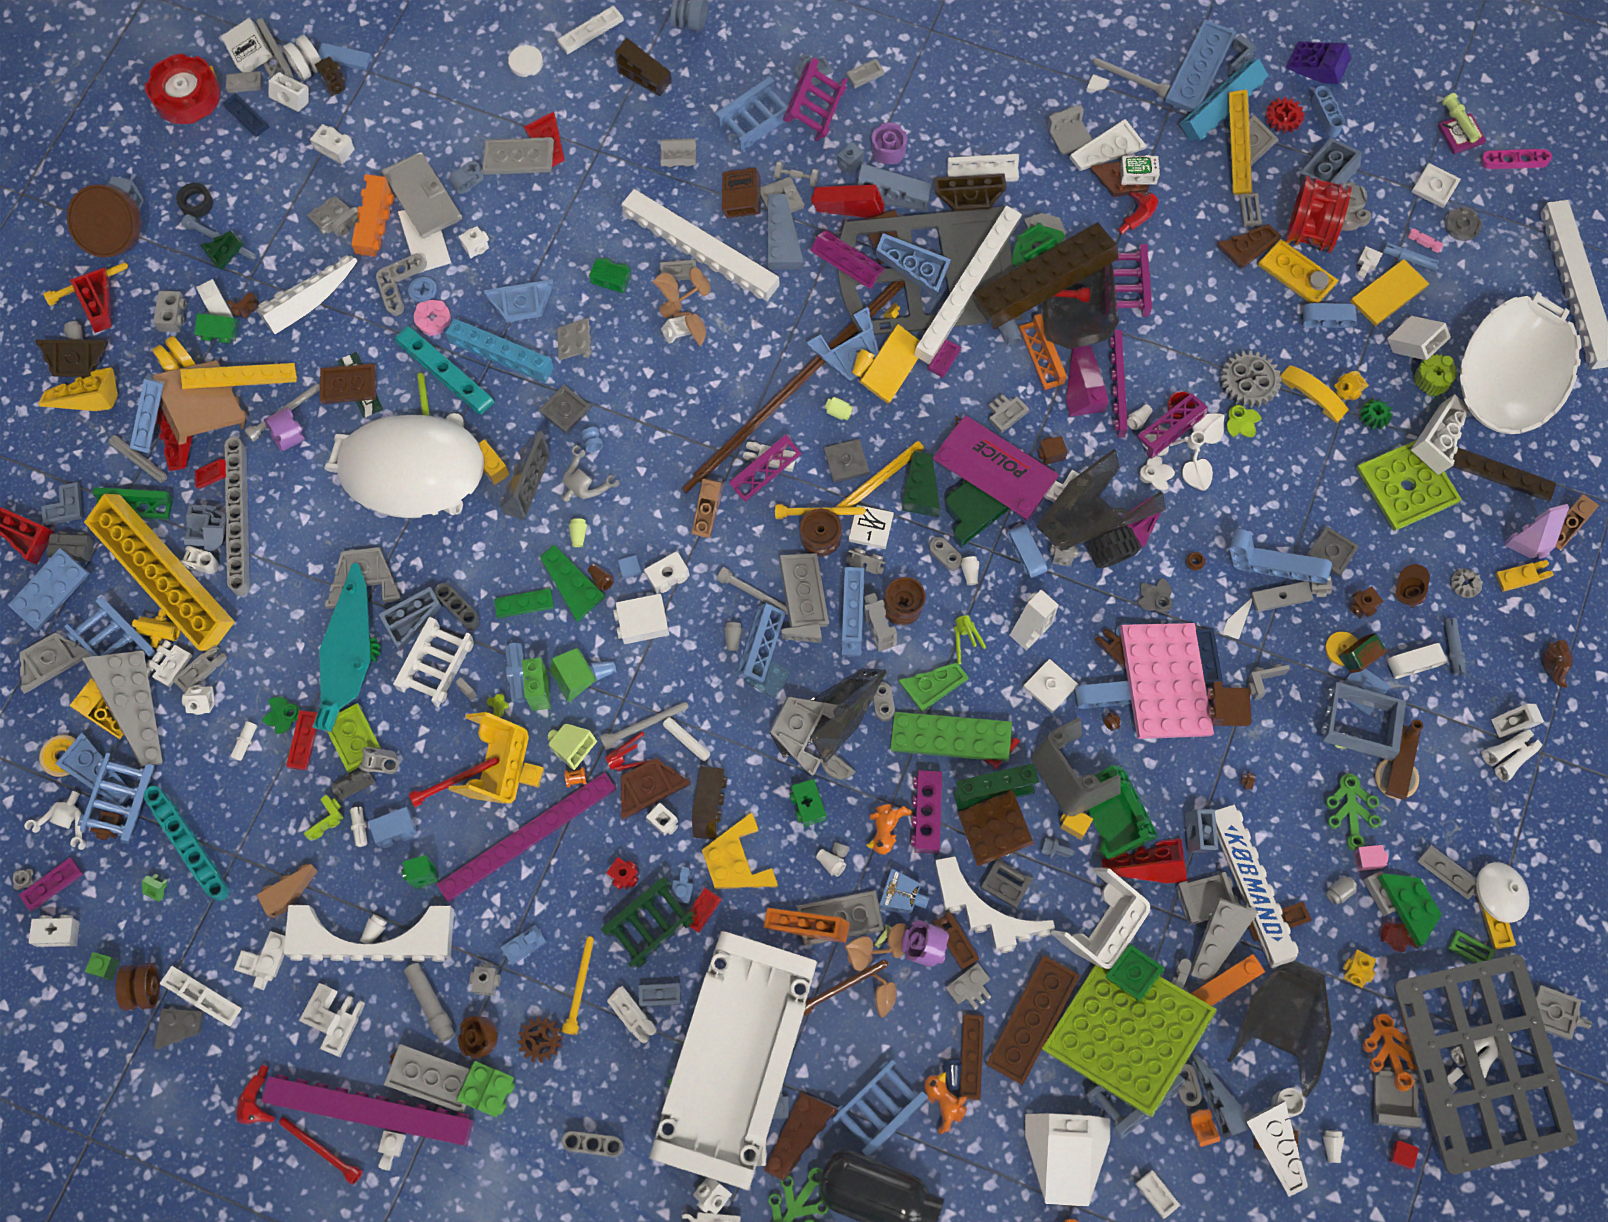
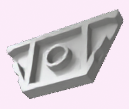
M53 633L20 652L22 692L25 694L78 664L82 661V658L90 657L91 655L71 640H66L63 636Z

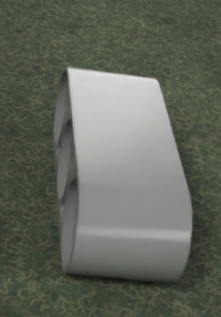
M570 1131L565 1133L562 1138L563 1147L573 1153L616 1158L621 1156L625 1149L624 1143L614 1136ZM576 1136L578 1139L577 1145L569 1148L567 1144L568 1139ZM592 1139H597L599 1143L595 1150L588 1148V1143ZM617 1141L619 1143V1150L616 1153H611L609 1145Z

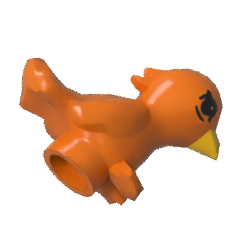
M891 804L875 808L876 813L870 814L869 818L875 820L877 832L873 840L866 845L868 848L881 855L891 851L894 843L897 841L895 839L896 835L890 834L902 816L912 815V811L904 806L897 810H892Z
M946 1073L932 1075L926 1079L924 1084L928 1100H931L932 1104L937 1100L939 1104L942 1124L937 1130L938 1134L950 1131L952 1122L955 1120L960 1123L967 1112V1107L963 1106L967 1099L966 1096L958 1099L948 1091L945 1083Z

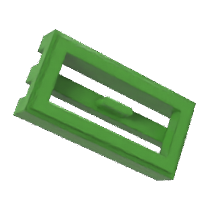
M1458 930L1455 931L1451 944L1447 948L1472 963L1482 962V960L1457 948L1455 945L1485 961L1491 960L1496 951ZM1460 938L1472 944L1473 946L1487 952L1488 956L1458 941V939Z

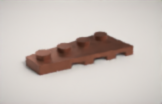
M800 1093L764 1171L784 1181L801 1160L800 1156L803 1152L811 1147L814 1143L813 1139L820 1131L824 1130L827 1126L826 1122L838 1110L804 1093Z

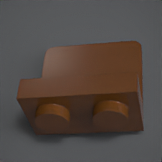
M1214 681L1212 686L1208 688V699H1210L1211 704L1209 707V718L1212 720V725L1250 726L1252 721L1249 689L1222 687V681Z

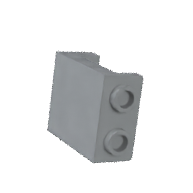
M1226 872L1189 883L1187 881L1182 882L1175 887L1188 926L1209 921V914L1213 912L1217 898L1239 904L1237 896L1233 895L1231 889L1233 888L1230 876L1226 875Z
M1383 1067L1379 1072L1373 1073V1124L1415 1129L1422 1127V1118H1418V1074H1414L1413 1070H1404V1072L1412 1076L1414 1084L1408 1091H1399L1394 1085L1396 1075L1393 1072V1068Z

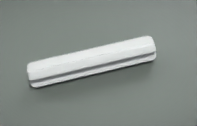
M668 717L663 722V726L702 761H706L709 758L710 752L671 717Z

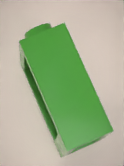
M542 658L522 660L525 698L531 710L551 709L548 671Z

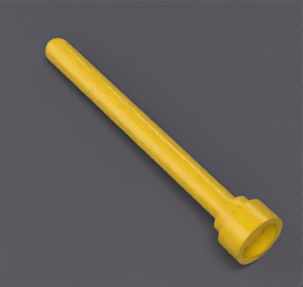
M123 262L107 269L108 277L126 270L128 264ZM70 285L56 292L49 290L43 293L49 306L57 304L59 298L73 293L74 289Z
M776 504L775 518L784 519L788 515H805L811 510L819 508H787L783 504ZM864 507L823 508L832 511L836 515H863L866 512Z
M592 936L586 938L569 1018L566 1019L562 1026L561 1032L566 1034L578 1035L579 1026L576 1020L594 943Z

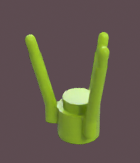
M968 615L957 618L955 620L956 626L953 627L956 638L957 663L961 665L960 633L962 635L968 634L973 647H976L972 634L973 631L982 648L986 649V645L976 630L974 622H971Z

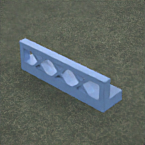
M150 373L146 375L143 381L130 443V449L146 453L150 452L164 386L163 381L153 379L154 374Z
M768 603L757 607L736 677L741 679L749 677L757 682H764L785 617V611ZM771 612L779 615L777 622L772 624L770 619ZM767 629H770L772 633L770 641H767L764 636ZM762 646L765 647L767 652L766 657L761 659L758 652ZM756 664L760 666V676L752 673L753 667Z

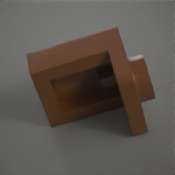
M249 291L238 304L231 300L227 301L230 307L229 311L234 316H241L244 319L254 312L259 305L256 297Z
M100 811L98 820L120 826L122 815ZM92 827L90 829V832L95 834L97 839H116L117 834L109 830Z

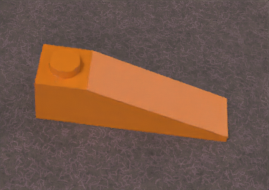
M767 908L763 928L846 943L850 923L840 917Z
M1254 954L1192 992L1191 995L1212 1006L1262 975L1265 970Z

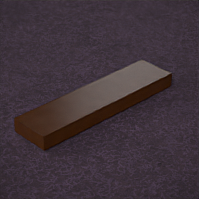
M963 1014L962 1069L959 1098L966 1096V1100L980 1101L984 1015Z

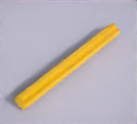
M916 441L836 507H853L907 464L912 459L914 451H923L924 446L921 442Z

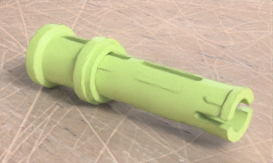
M1456 93L1446 96L1442 100V104L1450 111L1449 115L1457 120L1471 143L1477 141L1481 135L1466 115L1465 107L1458 101Z

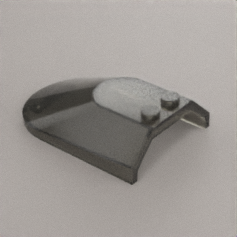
M1112 263L1065 289L1078 291L1082 287L1090 288L1089 302H1081L1077 298L1051 297L1043 302L1044 334L1047 341L1073 349L1105 341L1119 324Z

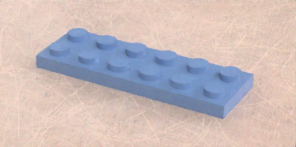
M1204 20L1165 102L1189 112L1194 111L1204 101L1237 31Z

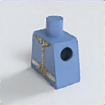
M891 869L879 909L912 914L914 905L926 909L929 897L918 893L921 886L919 882Z

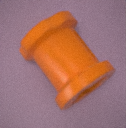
M584 767L574 771L564 770L567 788L574 784H587Z

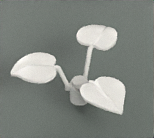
M1206 414L1205 418L1192 427L1194 432L1189 437L1169 445L1174 446L1187 442L1188 447L1195 450L1193 462H1188L1184 465L1182 476L1186 483L1201 491H1205L1210 486L1213 471L1207 460L1200 459L1197 461L1198 452L1204 443L1214 444L1222 438L1224 414ZM1159 425V430H1168L1166 427ZM1148 434L1145 437L1152 443L1156 439V434ZM1169 446L1156 456L1167 454Z

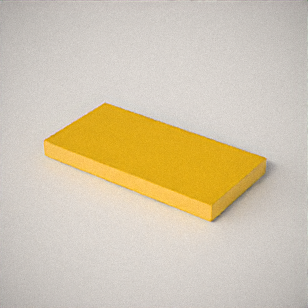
M1282 239L1275 244L1258 264L1259 267L1309 303H1320L1339 281ZM1316 271L1326 273L1329 278L1327 286L1322 290H1315L1309 284L1311 275Z
M1403 259L1353 297L1350 302L1376 327L1427 288L1429 283Z
M897 324L859 382L884 402L890 403L918 360L914 354L920 340Z

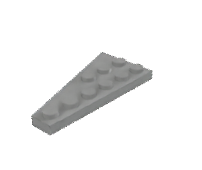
M144 651L82 658V662L87 667L92 680L96 683L102 698L112 716L116 719L140 766L145 767L146 764L161 765L163 762Z

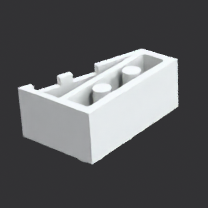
M1042 590L1037 594L1033 593L1027 599L1028 603L1009 635L1026 651L1053 624L1059 606Z

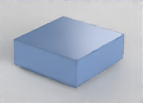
M636 555L618 560L623 579L642 574Z

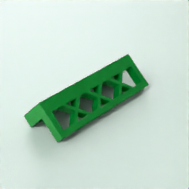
M93 488L92 494L97 499L96 504L103 494L121 495L141 518L170 519L173 498L167 491ZM142 504H147L149 506V508L144 512H138L136 510V508H138ZM160 505H166L165 514L156 513L155 509Z

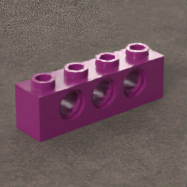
M918 770L917 777L914 776L913 788H917V796H913V808H916V815H912V827L916 828L915 835L911 836V847H915V853L939 854L942 772ZM929 789L933 794L927 797L922 794V791ZM924 808H928L931 810L932 814L929 816H924L921 813V810ZM922 828H929L931 834L925 836L920 830Z

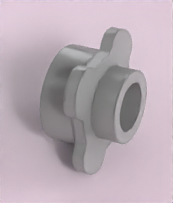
M33 870L15 871L13 874L14 889L20 890L21 888H29L33 885Z

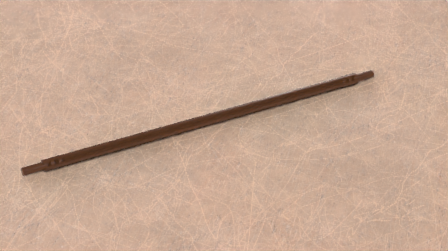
M896 281L890 284L868 306L870 319L905 286L903 281ZM853 322L828 344L830 350L848 341L858 331ZM817 355L693 474L694 477L681 488L682 491L687 494L698 482L701 483L826 361Z

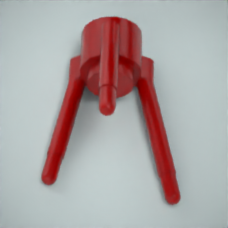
M644 732L634 736L605 756L611 770L617 769L619 772L624 769L639 767L649 762L642 761L622 765L625 762L623 755L638 747L637 744L631 747L628 746L642 737Z

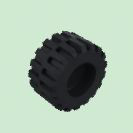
M1123 527L1097 537L1087 546L1096 568H1106L1118 564L1136 555L1141 550L1132 527Z

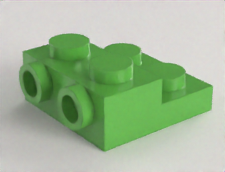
M473 1061L456 1101L493 1117H497L498 1114L502 1115L506 1107L504 1099L507 1094L510 1095L515 1087V1083L512 1082L514 1077Z

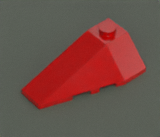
M159 405L156 424L159 425L161 430L159 434L160 440H163L165 444L164 454L169 471L185 469L193 435L187 436L186 443L179 445Z
M1182 838L1159 841L1155 843V847L1145 849L1143 846L1137 848L1138 851L1132 854L1124 853L1112 859H1102V868H1109L1120 877L1161 883L1187 881Z

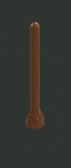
M881 960L811 999L807 998L803 1015L807 1016L815 1009L814 1006L886 968L888 961Z

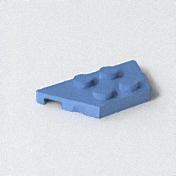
M553 279L484 290V293L505 322L542 317L554 282Z

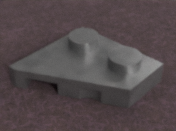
M161 1009L154 1049L161 1050L167 1045L201 1034L204 1012Z

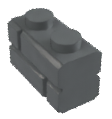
M63 531L58 532V534H50L47 555L51 558L61 548L76 561L90 562L94 540L84 532H77L76 535H70Z

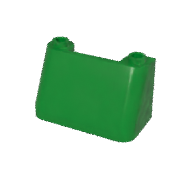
M1112 765L1094 776L1102 783L1119 775L1120 794L1088 809L1103 840L1099 847L1100 852L1107 859L1115 858L1158 838L1157 831L1128 774L1122 767Z

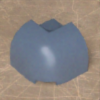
M189 504L186 514L187 530L184 537L185 545L204 546L205 551H213L219 548L223 542L226 529L225 513L216 510V506Z

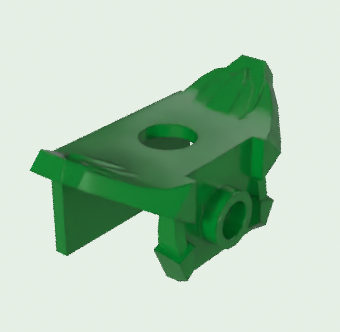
M1038 222L1036 226L1029 227L1023 234L1017 235L1018 241L1016 242L1011 262L1014 267H1019L1060 244L1066 236L1062 231L1043 226L1042 223ZM1034 243H1042V245L1038 246L1035 249H1032Z

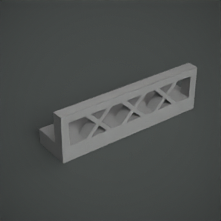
M262 18L256 20L259 30L273 54L271 59L277 60L275 66L268 65L269 60L263 63L269 76L272 78L276 75V72H282L293 79L294 76L265 22Z

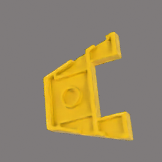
M753 813L748 814L702 849L715 889L778 887L772 868L754 875L751 874L739 838L758 831Z

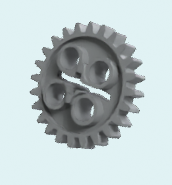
M1242 351L1241 356L1236 353L1234 359L1230 357L1221 372L1220 381L1223 382L1221 388H1227L1224 394L1230 393L1229 399L1236 398L1235 404L1241 401L1243 407L1246 403H1249L1250 408L1253 407L1254 403L1257 407H1260L1261 402L1267 405L1268 400L1272 401L1274 396L1278 394L1282 377H1278L1281 371L1276 370L1278 365H1271L1273 359L1267 361L1265 360L1266 354L1263 357H1259V352L1253 355L1252 351L1248 355Z

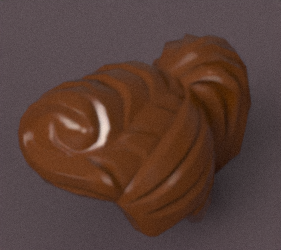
M1562 639L1550 642L1543 653L1542 659L1544 670L1552 676L1553 681L1558 686L1567 688L1565 678L1573 664V656L1570 653L1566 640Z

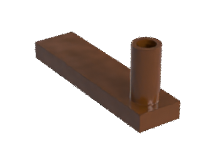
M1418 719L1413 720L1409 727L1403 725L1400 752L1392 760L1385 791L1386 795L1404 801L1408 796L1418 742L1423 728V723Z

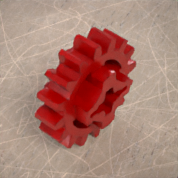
M1278 97L1276 102L1272 100L1267 107L1265 118L1268 119L1266 123L1272 124L1271 129L1276 127V132L1283 130L1285 134L1289 130L1292 133L1294 129L1298 130L1299 126L1302 125L1305 115L1302 112L1303 107H1298L1299 102L1293 103V98L1288 101L1286 97L1283 100Z

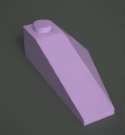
M1568 504L1549 508L1536 517L1535 522L1522 527L1523 532L1512 534L1504 542L1505 546L1529 558L1538 557L1541 559L1549 556L1557 544L1569 509Z

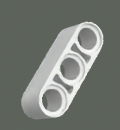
M1436 643L1393 656L1387 660L1394 679H1398L1447 663V659L1440 643Z

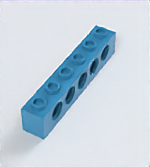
M453 319L446 331L450 344L546 383L554 370L551 358L457 319Z

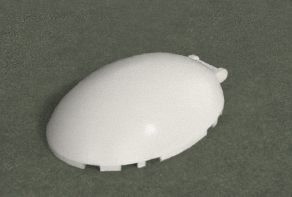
M1538 291L1532 298L1528 296L1515 297L1495 308L1481 322L1472 335L1462 359L1460 381L1466 406L1480 423L1496 432L1521 434L1543 425L1564 405L1577 378L1576 372L1581 362V359H1579L1581 340L1580 335L1576 333L1574 324L1570 321H1565L1570 310L1567 308L1562 309L1542 297V293Z
M400 415L371 421L350 435L335 434L333 450L329 462L324 467L329 472L337 473L339 482L344 490L365 508L394 517L420 518L426 514L437 515L438 511L446 508L450 510L462 503L460 500L468 493L472 494L483 474L484 457L479 443L462 426L450 420L434 416Z

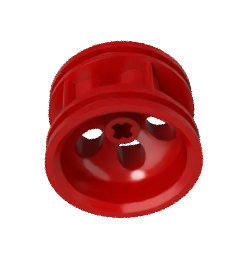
M1305 175L1291 214L1285 243L1294 241V245H1298L1299 242L1318 247V251L1321 252L1323 249H1326V253L1331 254L1345 219L1352 186L1347 185L1343 188L1342 183L1335 184L1319 180L1318 177L1311 180L1310 175Z

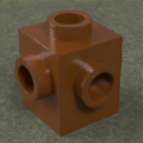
M1371 586L1365 591L1358 590L1351 596L1352 600L1349 602L1351 612L1357 615L1359 619L1365 616L1369 618L1377 612L1376 609L1384 601Z

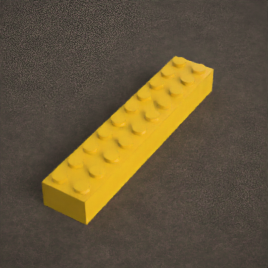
M103 494L84 523L199 651L217 646L235 621L121 495Z

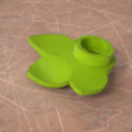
M1241 405L1233 406L1228 412L1227 430L1232 437H1236L1239 433L1245 437H1254L1256 433L1254 423L1259 422L1262 418L1253 409H1245Z

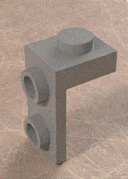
M1277 664L1272 666L1271 669L1257 668L1253 670L1248 677V689L1250 695H1253L1254 700L1262 699L1266 693L1262 679L1287 674L1290 670L1289 665Z

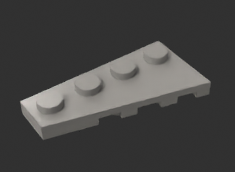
M1217 898L1189 973L1192 976L1211 981L1258 911L1222 898Z

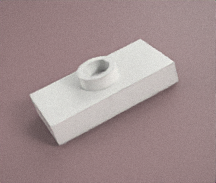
M1153 1170L1135 1183L1162 1219H1165L1180 1206Z

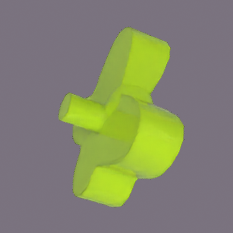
M496 694L495 697L487 699V704L494 707L493 715L501 718L504 710L509 707V704L504 701V695Z

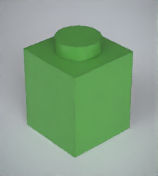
M92 952L85 972L113 981L120 961Z

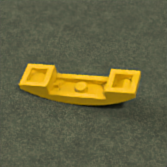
M1290 365L1279 376L1282 377L1281 381L1292 390L1297 388L1323 408L1322 413L1334 422L1338 423L1348 412V407L1328 386L1306 371Z

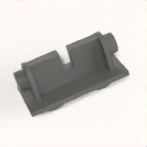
M360 769L332 783L331 788L334 794L337 795L338 800L341 801L375 784L371 772Z

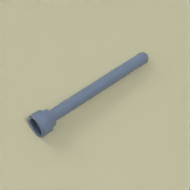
M190 214L185 215L182 219V226L188 230H197L212 239L221 236L199 224L196 217ZM243 247L238 251L239 254L254 261L257 259L256 254Z

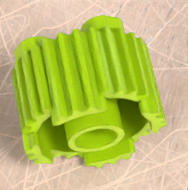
M1433 354L1428 360H1422L1414 375V385L1420 386L1419 389H1423L1422 392L1426 391L1429 397L1431 395L1438 397L1440 393L1446 392L1457 376L1453 358L1445 355L1442 356V354L1439 356L1438 354L1435 356Z

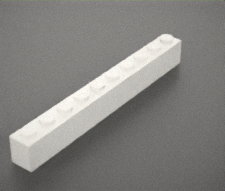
M634 189L622 203L623 214L626 218L635 220L642 228H648L657 237L661 236L666 239L670 245L679 247L685 254H690L698 262L705 263L714 272H720L726 279L738 283L742 289L751 291L757 298L768 301L779 287V277L637 190Z
M1569 201L1548 202L1541 211V219L1545 223L1546 235L1549 236L1551 242V251L1554 252L1555 263L1561 274L1560 279L1564 283L1566 290L1565 295L1570 302V311L1576 321L1575 327L1581 337V346L1584 347L1586 353V362L1589 363L1590 369L1608 367V321Z
M1006 205L917 345L915 357L927 364L931 363L972 299L973 293L977 291L1018 226L1022 216L1021 213Z

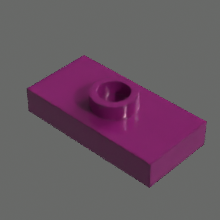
M945 339L929 364L928 371L944 378L962 347Z

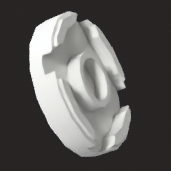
M521 45L510 53L509 66L517 76L528 77L531 74L533 76L543 66L542 54L534 46Z

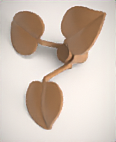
M694 267L690 269L689 277L695 288L679 298V292L677 291L678 283L675 278L669 273L658 275L652 283L669 300L660 306V313L666 319L673 315L675 318L685 316V322L698 345L701 346L706 336L705 324L697 314L692 315L690 312L679 313L682 308L680 302L697 290L702 296L708 295L711 289L709 280L699 268Z
M898 923L891 928L888 935V949L873 950L872 940L867 936L858 937L846 944L844 947L848 952L849 964H852L855 970L862 971L871 965L873 960L871 954L892 952L894 958L901 957L904 954L901 947L902 938L906 929H908L906 923ZM873 974L871 976L882 984L876 990L875 1002L880 1018H883L893 1008L897 998V990L894 983H886L883 978Z

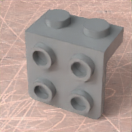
M1081 105L1072 106L1065 111L1056 112L1049 116L1047 130L1062 155L1074 152L1092 141L1089 132L1082 122L1084 109Z

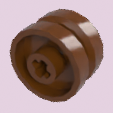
M819 508L805 514L800 524V539L802 546L808 553H817L819 557L828 556L840 546L842 526L840 519L835 513L828 509Z
M143 963L138 968L136 965L130 964L122 965L119 968L115 990L117 1003L121 1010L131 1011L137 1009L138 1006L143 1010L156 1007L160 995V979L155 964Z

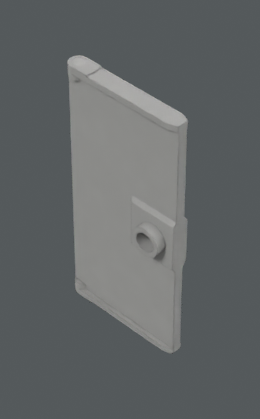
M422 152L381 171L422 239L463 219Z

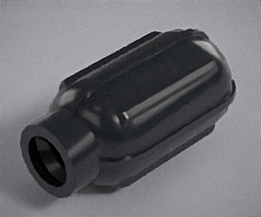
M847 1149L838 1150L829 1158L822 1172L818 1188L819 1198L825 1207L859 1222H938L945 1198L930 1193L925 1183L915 1175Z

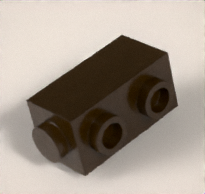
M329 56L315 63L320 79L331 97L346 90L344 85L346 80L340 72L342 70L337 61L333 62Z

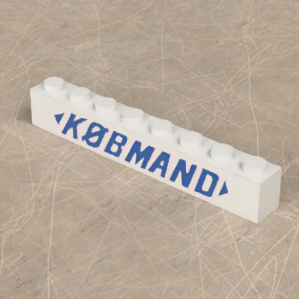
M1235 805L1216 810L1218 841L1245 906L1258 911L1252 922L1270 967L1273 968L1294 961L1298 956V947L1289 936L1290 928L1281 917L1282 909L1279 903H1276L1274 900V890L1271 884H1268L1266 881V871L1258 862V852L1250 843L1251 836L1248 829H1245L1242 824L1243 817L1240 810H1237Z

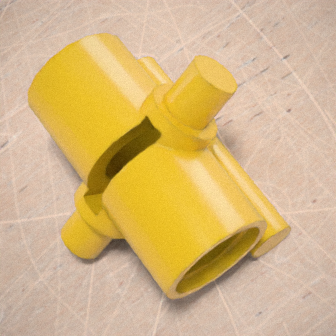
M159 609L158 616H155V619L141 616L138 620L134 619L132 626L136 627L138 634L150 636V639H152L150 646L153 648H158L159 641H162V639L177 641L181 631L174 622L167 621L165 618L166 613Z

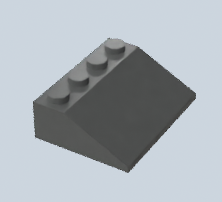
M538 431L527 441L526 446L521 449L520 461L514 466V476L512 480L508 481L507 493L500 502L504 515L521 520L526 519L551 456L542 431Z

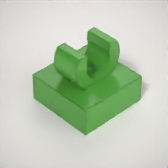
M157 874L152 878L146 876L142 880V894L160 902L164 897L167 879L159 882V875Z

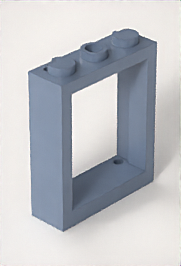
M1336 682L1332 688L1328 689L1326 699L1329 701L1324 710L1326 722L1323 723L1321 733L1324 734L1323 742L1392 761L1400 752L1406 701ZM1338 698L1391 712L1386 745L1333 731Z

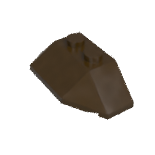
M1005 173L934 178L935 194L954 211L991 209L1007 189Z

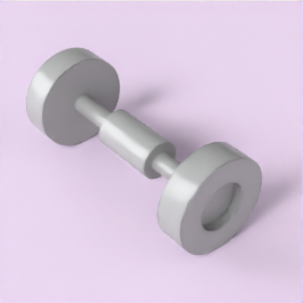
M777 161L774 172L775 179L780 180L782 173H785L795 178L810 179V186L816 187L819 178L818 169H813L812 174L807 175L797 170H784V162Z

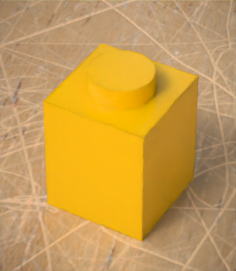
M1084 813L1076 816L1063 814L1060 819L1063 822L1061 829L1082 840L1093 818Z

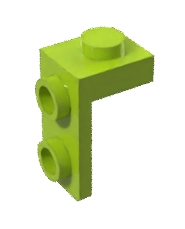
M325 795L320 799L330 815L303 833L310 841L320 838L324 831L336 827L340 824V820L344 818L339 811L341 806L336 798L331 799L328 795Z

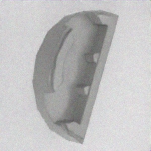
M824 748L821 753V765L828 776L843 780L855 774V770L828 748Z

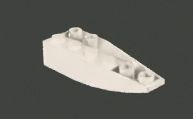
M348 255L344 256L338 263L328 266L320 273L285 292H278L274 295V299L259 304V308L256 309L257 313L274 334L278 333L308 314L324 301L348 275L357 262L356 258Z

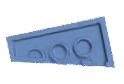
M81 733L56 762V765L93 790L100 769H97L102 755L86 736ZM106 770L104 781L128 787L115 771ZM100 788L98 793L109 802L123 806L131 797Z

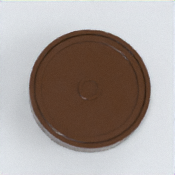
M96 184L82 188L73 196L67 210V225L73 240L82 250L96 257H114L128 252L135 245L141 231V217L136 203L124 190L113 185Z

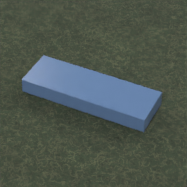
M322 43L318 52L321 60L330 56L333 62L337 61L339 65L364 71L367 70L372 58L370 53Z

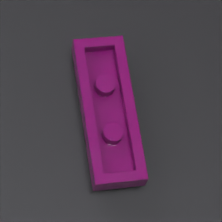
M70 857L20 893L19 896L28 910L33 912L81 877L83 872L74 859Z

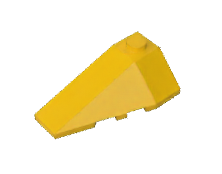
M112 367L90 372L91 376L82 379L80 376L75 378V381L69 385L63 383L44 391L38 405L40 407L88 411L112 409L118 397L114 370Z

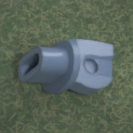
M1045 838L1041 853L1049 855L1050 859H1052L1054 854L1069 858L1073 856L1074 850L1058 845L1057 838L1054 840Z

